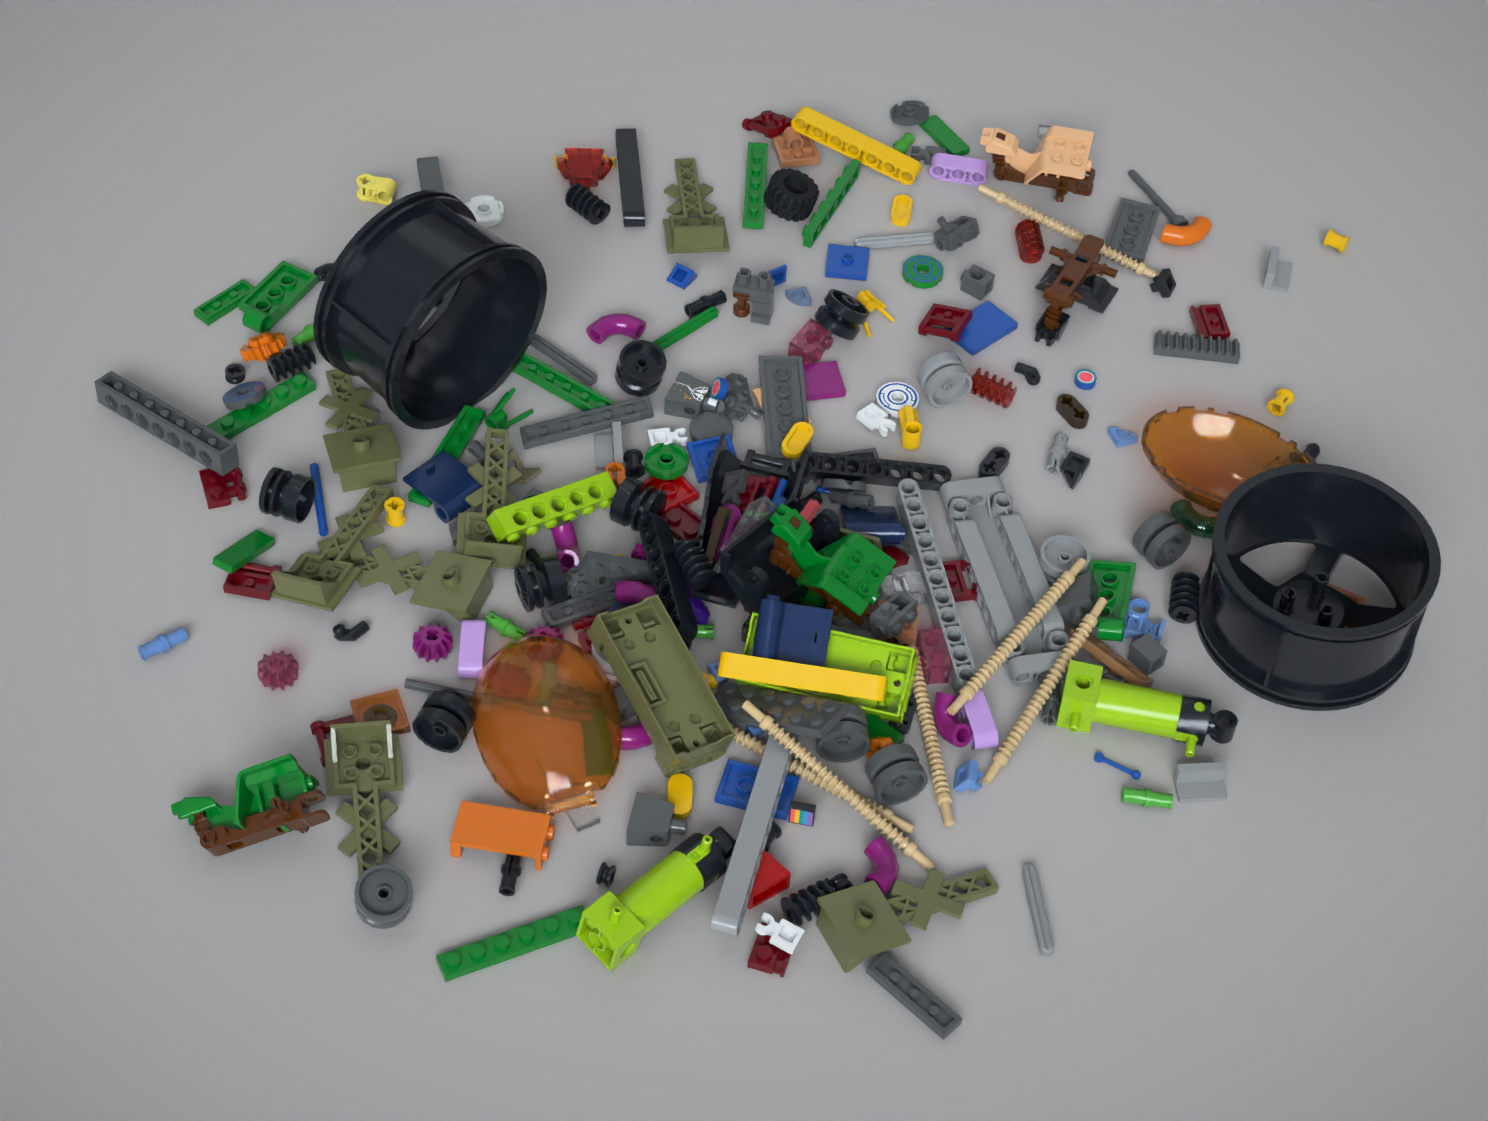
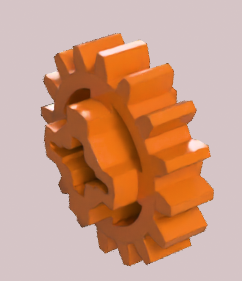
M263 332L258 336L248 339V344L243 345V348L239 350L243 361L258 360V362H263L273 354L277 356L279 349L285 348L287 341L284 333L269 334V332Z

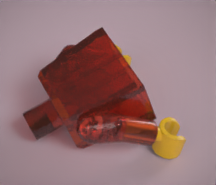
M565 148V154H562V157L553 155L554 166L557 167L564 179L569 180V185L572 186L573 184L580 183L588 191H590V187H597L599 181L605 179L610 170L615 167L616 161L615 156L614 158H607V155H604V149Z

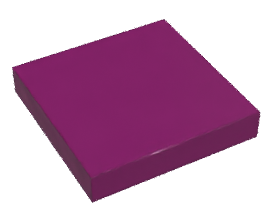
M836 361L803 365L807 401L846 396V390Z

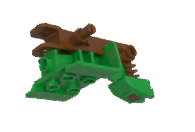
M781 503L769 519L774 524L771 531L777 535L774 541L775 546L769 554L770 562L785 570L787 575L790 574L796 578V583L799 586L805 585L823 598L827 603L826 609L834 610L833 617L842 612L855 625L862 626L871 612L878 606L877 598L880 593L877 590L894 567L896 561L858 533H850L816 552L808 542L812 536L811 526L796 509H791Z
M291 753L240 771L236 777L235 807L220 806L211 797H185L182 801L171 805L172 814L174 816L178 815L179 820L188 818L189 825L194 826V830L198 832L196 834L200 837L201 846L214 856H221L294 830L304 833V831L308 832L309 826L312 827L330 820V815L325 810L309 812V806L323 802L326 798L320 790H315L316 786L320 785L319 781L314 776L308 775L297 764V759Z

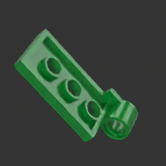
M282 261L238 303L239 310L245 312L242 319L243 325L261 334L268 332L318 283V276L286 261Z
M1090 559L1088 572H1092L1098 585V599L1104 596L1112 597L1110 600H1107L1108 603L1101 612L1108 614V616L1097 618L1098 623L1095 627H1098V640L1123 642L1136 573V563ZM1107 579L1115 580V582L1113 583H1107L1105 581Z

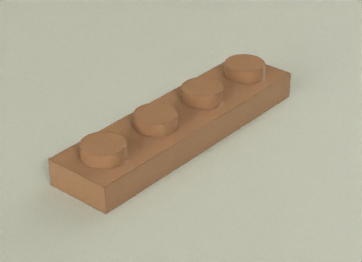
M1078 627L1071 628L1068 633L1070 638L1073 637L1072 634L1076 632ZM1089 633L1088 638H1085L1086 642L1082 643L1080 649L1087 650L1091 653L1092 659L1109 667L1108 670L1112 674L1123 677L1130 684L1149 688L1152 686L1154 681L1091 633Z

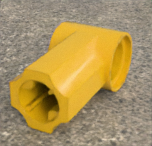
M904 406V408L898 411L902 436L901 445L905 449L915 450L920 446L923 427L919 423L917 410L912 406Z

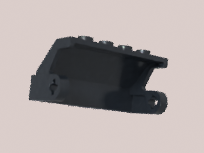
M791 496L783 503L800 513V500ZM777 508L720 552V572L743 605L744 611L750 614L752 612L759 614L761 599H766V595L780 596L781 602L791 600L799 603V595L805 598L809 591L808 587L805 585L799 586L796 583V578L790 574L787 575L785 570L773 565L769 560V554L775 546L774 541L777 536L771 531L774 524L769 519L776 512ZM824 509L816 516L815 530L812 528V536L808 540L816 552L840 539V520L837 514L830 509Z

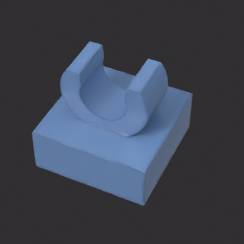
M969 759L956 769L954 789L962 793L969 788L971 791L976 792L982 788V784L977 782L983 778V774L978 771V762Z

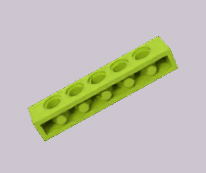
M608 471L496 509L486 520L498 543L504 541L512 543L518 540L521 535L531 536L539 532L541 528L545 527L548 530L555 527L560 521L564 520L565 523H568L577 518V515L583 514V516H587L597 508L601 507L602 510L609 508L617 489Z

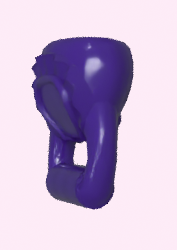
M688 591L696 623L706 625L710 616L708 607L705 606L702 600L692 598Z

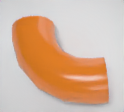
M1197 216L1187 226L1167 223L1162 232L1160 242L1178 247L1191 246L1201 242L1209 234L1212 223L1204 216Z

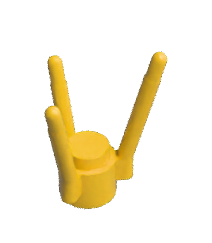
M868 289L861 291L857 295L856 300L861 302L869 312L877 308L886 318L894 322V318L884 309L886 305ZM866 320L863 325L867 333V336L871 337V332Z

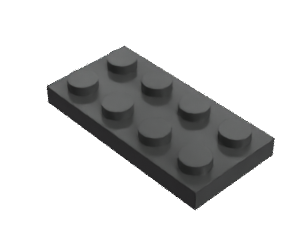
M1121 197L1105 243L1106 247L1111 246L1112 250L1116 249L1118 253L1121 251L1122 255L1127 254L1128 258L1131 256L1132 260L1137 259L1138 263L1143 262L1161 207Z

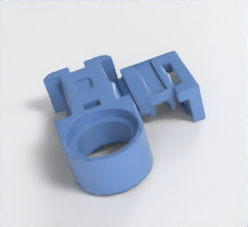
M1135 598L1130 601L1124 638L1132 637V640L1148 633L1157 642H1160L1166 619H1163L1159 624H1152V621H1147L1150 604L1144 599ZM1141 607L1145 612L1137 613L1133 608Z

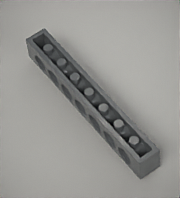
M113 371L94 381L97 399L100 404L219 475L224 476L240 465L236 443Z

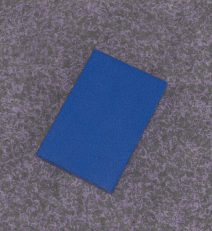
M988 300L972 310L973 317L962 332L960 341L955 343L974 356L1016 330L1018 323ZM944 327V329H947V330H952V329H953V328Z
M728 759L714 802L746 810L759 766ZM787 774L774 818L787 821L791 801L794 799L800 777Z

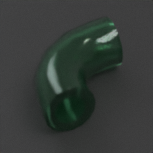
M1187 499L1178 500L1170 507V512L1178 520V524L1183 525L1191 535L1204 539H1213L1214 524L1217 517H1208L1200 514Z

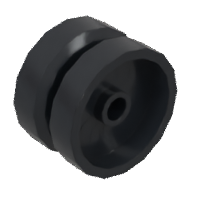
M831 289L824 298L826 305H821L815 313V319L831 333L846 340H854L860 331L858 324L862 325L865 323L870 315L869 311L852 296L842 291Z
M636 340L625 345L620 352L615 369V379L619 387L626 393L638 397L654 393L660 386L666 370L667 360L664 352L656 344L645 340Z
M434 691L428 695L422 709L412 723L413 731L427 746L441 752L453 753L458 751L463 745L467 734L476 721V713L471 705L461 697L446 691Z

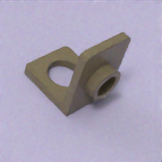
M514 450L508 452V459H513L515 468L523 474V477L515 483L527 484L542 471L540 468H524Z

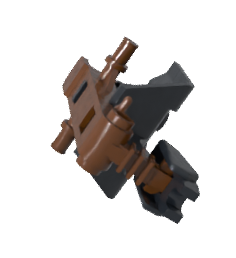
M1086 235L1074 254L1067 252L1068 250L1065 248L1063 250L1054 246L1050 248L1049 254L1059 257L1064 262V265L1058 266L1052 263L1040 282L1035 286V289L1044 292L1043 299L1051 303L1036 323V342H1039L1040 339H1046V345L1051 346L1055 340L1059 341L1070 319L1069 314L1061 311L1063 308L1071 309L1074 301L1102 314L1111 303L1119 288L1112 286L1106 279L1096 276V274L1101 276L1105 274L1115 279L1118 270L1107 267V264L1103 263L1102 265L1098 263L1101 259L1099 252L1104 246L1103 239L1093 235Z

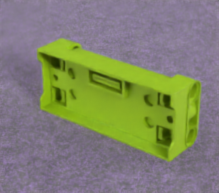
M752 612L743 655L752 656L758 613ZM831 630L825 667L888 677L884 702L739 679L735 680L738 685L754 686L755 688L772 689L778 692L794 693L795 695L812 696L818 699L854 704L864 709L865 713L903 724L904 712L906 713L918 664V656L914 648ZM901 682L900 686H894L895 683Z

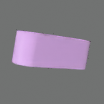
M936 153L932 157L929 174L938 180L980 186V184L986 182L989 165L982 159Z
M462 619L458 678H483L486 620Z
M981 688L978 693H975V697L971 701H967L959 710L962 722L971 728L972 736L969 743L973 750L997 747L999 742L998 732L985 694ZM958 690V691L956 692V697H958V696L960 695V694H959V691H960V690Z

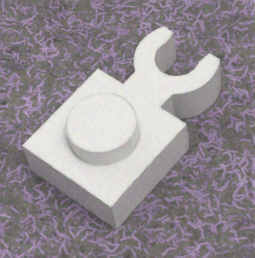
M874 403L857 412V420L870 430L879 429V433L883 437L888 436L887 428L893 432L896 429V423L893 420L887 419L888 414Z
M669 427L647 430L650 447L658 443H664V445L673 443L678 446H686L688 442V437H685V428H678L674 432H670Z
M763 913L761 921L765 922L768 926L758 923L755 931L760 935H770L769 943L792 955L805 930L783 918L777 923L770 914Z

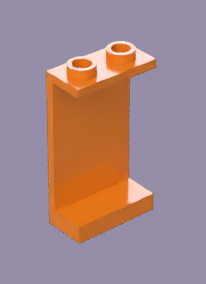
M461 801L450 840L451 856L461 858L464 847L535 858L536 870L541 871L543 861L547 862L549 858L550 846L547 845L549 840L553 841L555 826L551 825V815Z

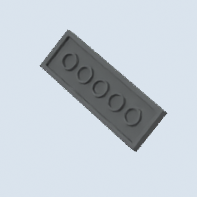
M759 356L758 366L766 454L769 457L784 460L787 457L782 454L781 445L792 426L797 422L809 423L802 356ZM811 442L804 452H812Z
M726 682L714 694L730 722L759 727L760 723L741 707L746 700H749L766 716L770 715L774 719L775 724L779 723L780 729L785 728L784 732L821 739L848 713L847 703L818 699L812 696L795 695L794 693L778 692L772 689L755 688L754 686L738 685L731 682Z

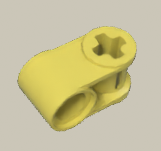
M361 174L356 179V183L359 186L357 191V198L359 200L388 205L392 202L397 189V183L394 180L369 174Z

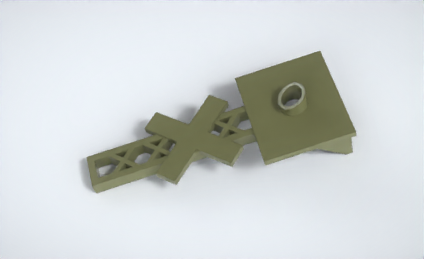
M695 158L675 159L678 187L671 184L664 189L665 194L678 200L667 208V212L672 214L669 215V219H663L667 254L729 252L724 217H719L718 214H712L717 210V207L703 200L704 197L713 192V187L705 183L699 186ZM691 214H694V215L698 216L699 218H688V217H689Z
M339 369L326 371V378L332 396L326 394L319 401V405L337 411L325 422V425L335 430L342 426L343 431L323 435V440L334 474L339 473L343 492L369 488L372 484L384 485L397 482L395 462L402 460L390 423L369 427L366 425V422L372 424L380 416L379 412L362 407L373 396V393L362 388L355 392L350 375Z
M487 427L484 467L477 462L467 469V472L482 487L465 499L474 509L482 505L481 513L468 511L466 513H458L456 554L492 560L493 564L491 567L514 569L515 564L522 563L525 566L527 535H521L518 540L512 543L507 541L498 543L486 519L489 517L487 512L491 509L496 510L519 502L506 488L521 479L523 474L514 466L507 470L509 430ZM491 437L503 438V441L496 444ZM495 454L501 458L497 463L491 458ZM496 472L499 476L494 478L491 474Z
M372 484L350 515L348 513L335 518L339 528L336 534L317 542L321 552L320 555L305 552L298 557L289 571H273L271 574L276 588L271 593L272 597L333 612L362 573V568L345 561L349 556H351L352 561L367 557L361 540L384 533L380 521H375L384 510L385 501L394 496L393 488ZM376 494L382 496V497L373 499V498L376 496ZM337 556L334 561L328 560L331 557Z
M384 545L370 550L372 556L352 561L351 556H349L345 561L353 563L354 566L363 564V566H360L362 573L357 578L361 589L376 582L389 584L394 595L407 591L408 588L415 589L410 599V604L445 610L460 622H462V619H477L493 588L489 572L493 564L492 560L437 550L428 567L419 566L423 564V561L417 551L393 561ZM337 556L331 557L328 560L333 561Z
M391 720L330 724L331 739H324L327 797L353 795V806L345 802L335 814L355 828L338 846V850L349 858L357 851L358 878L363 873V870L366 871L372 866L384 864L383 850L391 854L401 844L400 840L381 827L398 810V806L387 798L379 804L378 792L403 790L399 733L392 734ZM361 766L369 767L365 770L358 769ZM365 793H372L367 799L359 795ZM366 809L371 812L368 816L363 814ZM369 853L377 858L371 866L363 861Z
M930 868L923 889L896 879L891 894L897 897L887 900L875 880L818 897L817 903L821 910L816 926L844 973H847L869 956L911 943L912 939L902 924L911 922V926L926 931L930 917L933 914L941 912L960 919L966 903L996 894L999 886L987 868L944 882L945 874ZM983 879L987 887L975 885L974 882ZM959 888L967 891V893L962 895L952 890ZM914 902L918 904L917 908L910 906L909 903ZM893 909L902 912V914L897 916Z

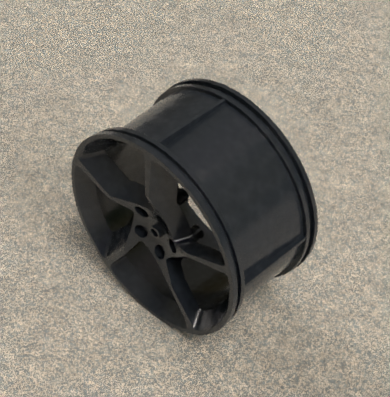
M436 189L418 191L396 200L377 213L354 235L340 253L323 284L316 304L313 326L315 343L319 353L329 364L348 375L359 376L386 401L389 409L404 424L420 430L439 428L455 420L465 405L473 407L495 392L519 363L536 333L543 314L547 295L545 270L540 260L534 254L519 245L505 242L479 225L472 211L451 193ZM434 307H438L436 311L433 313V315L428 319V321L420 328L423 321L426 319L431 310Z
M1315 463L1284 465L1258 473L1234 489L1223 502L1217 514L1213 530L1212 554L1208 569L1200 584V595L1198 597V617L1195 622L1201 642L1214 663L1230 679L1247 691L1270 702L1301 710L1332 711L1358 706L1371 701L1390 689L1401 678L1410 662L1416 636L1427 606L1437 588L1441 573V557L1437 539L1425 517L1406 497L1384 482L1367 474L1340 466ZM1293 542L1315 545V550L1306 570L1280 586L1272 585L1240 560L1241 556L1270 544ZM1347 555L1372 570L1390 591L1396 607L1387 608L1358 604L1346 595L1328 586V581L1341 557Z

